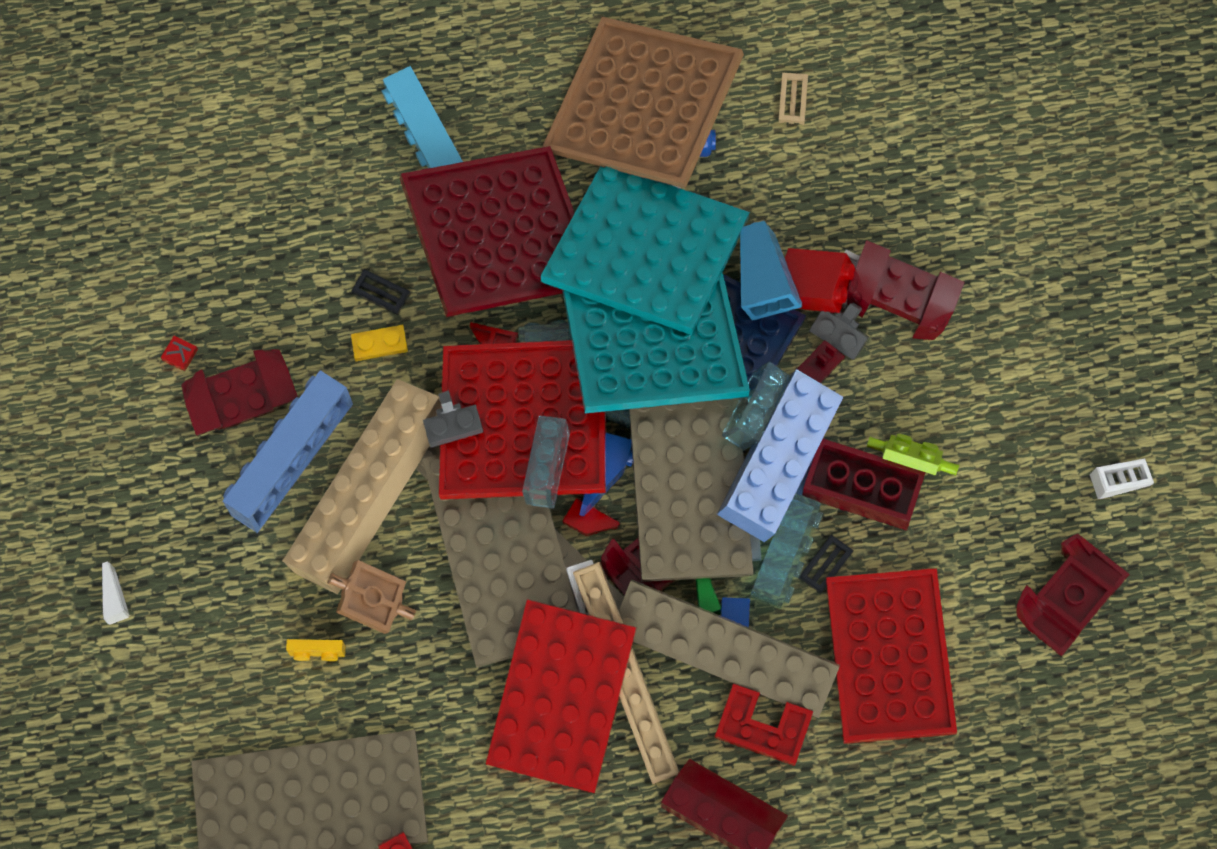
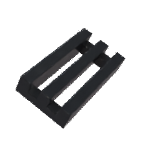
M365 269L351 290L352 294L396 315H399L401 308L405 305L407 298L411 294L409 290ZM368 278L401 294V297L397 298L364 281ZM360 287L396 303V306L361 290Z
M831 535L798 579L808 584L809 587L815 589L821 595L826 589V578L821 585L816 582L839 552L843 550L845 552L844 555L827 575V577H835L854 550ZM832 543L837 547L812 579L809 578V573Z

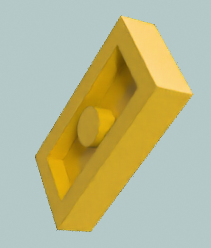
M403 325L351 334L355 361L408 352Z
M287 639L286 651L297 661H309L310 656H321L323 661H337L338 657H345L346 646L343 640Z

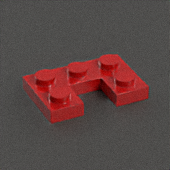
M733 684L715 738L795 766L813 711L786 702L778 728L752 719L760 693Z

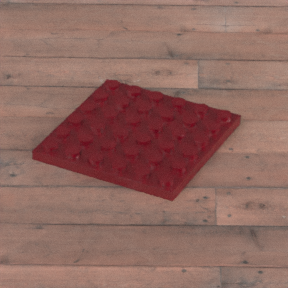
M551 146L401 173L400 182L446 317L563 293L562 289L541 282V274L575 214Z

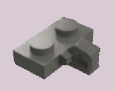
M854 302L849 304L844 313L840 311V313L834 314L833 312L821 311L809 330L822 340H826L852 360L856 359L869 339L868 335L857 329L859 323L855 320L862 308Z
M449 391L438 394L442 408L436 410L437 416L423 420L431 448L483 433L476 405L462 409L460 403L453 405Z

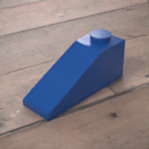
M606 433V493L623 476L626 465L632 466L633 462L632 450H630L631 439ZM606 493L584 494L579 515L585 516Z

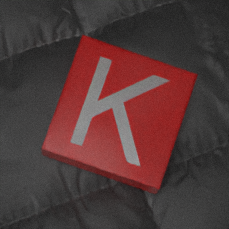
M173 336L161 359L172 366L186 371L198 348L183 339Z

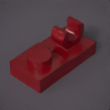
M824 340L797 370L822 384L845 359V356Z

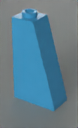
M765 221L754 222L751 225L744 226L740 232L742 309L752 320L801 308V299L775 233Z

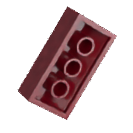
M691 759L687 761L677 774L661 801V808L731 849H770L788 817L787 814Z

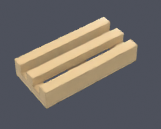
M782 73L778 123L789 122V124L799 123L804 125L808 74ZM787 80H792L790 114L784 115ZM797 81H802L800 116H795Z

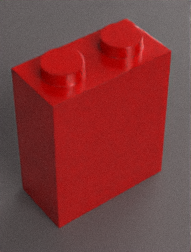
M788 248L785 261L802 302V307L797 309L840 313L842 304L847 300V289L850 280L854 277L855 266L847 253Z

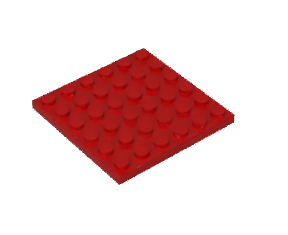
M571 340L443 346L442 392L449 391L453 405L460 403L461 409L476 405L483 433L440 445V500L606 493V411L585 413Z

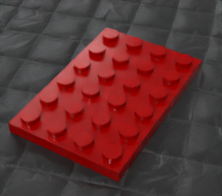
M937 568L826 577L834 662L840 664L836 674L843 744L956 735L957 725Z
M527 599L486 765L595 793L637 627Z

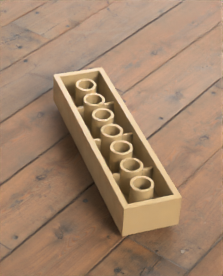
M399 379L395 381L283 559V562L295 574L335 594L340 592V588L327 583L331 573L345 579L349 576L353 562L361 558L430 445L423 420L437 416L436 410L441 409L439 396Z

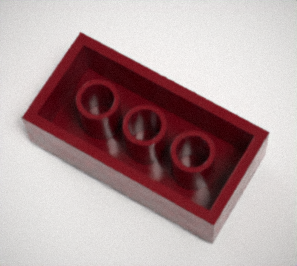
M822 439L814 455L803 488L802 497L907 531L926 472Z

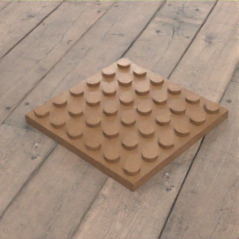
M602 17L542 147L551 146L554 155L601 167L607 166L620 172L686 188L742 61L743 51L742 49Z

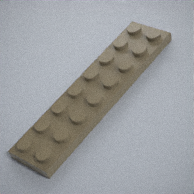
M635 580L630 581L619 609L623 624L637 627L633 642L739 686L759 692L761 695L785 705L788 702L812 710V716L817 718L821 714L840 667V664Z

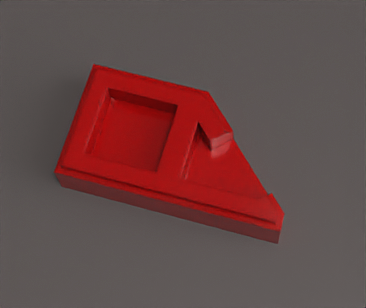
M472 322L469 325L480 344L516 343L518 339L517 332Z
M577 498L562 521L563 524L585 536L610 529L614 530L620 526V522L595 508H592L585 516L579 515L582 501Z

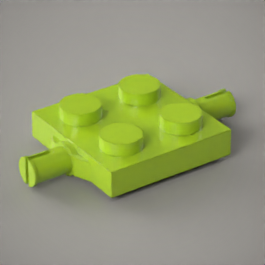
M904 434L891 435L889 441L886 440V442L871 436L869 437L867 448L881 451L884 454L883 459L932 475H936L938 471L955 476L957 474L959 464L945 461L942 458L943 451L938 450L939 447L935 444L913 442L911 437Z

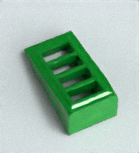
M710 578L696 579L698 607L720 615L721 606Z

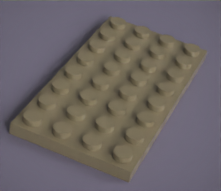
M732 398L629 409L641 582L752 576L753 563L750 534L717 515L744 462L739 399Z
M440 454L423 458L476 667L511 659L527 599L578 612L546 495L440 500Z
M415 730L191 761L199 849H379L378 844L402 831L410 845L428 843Z

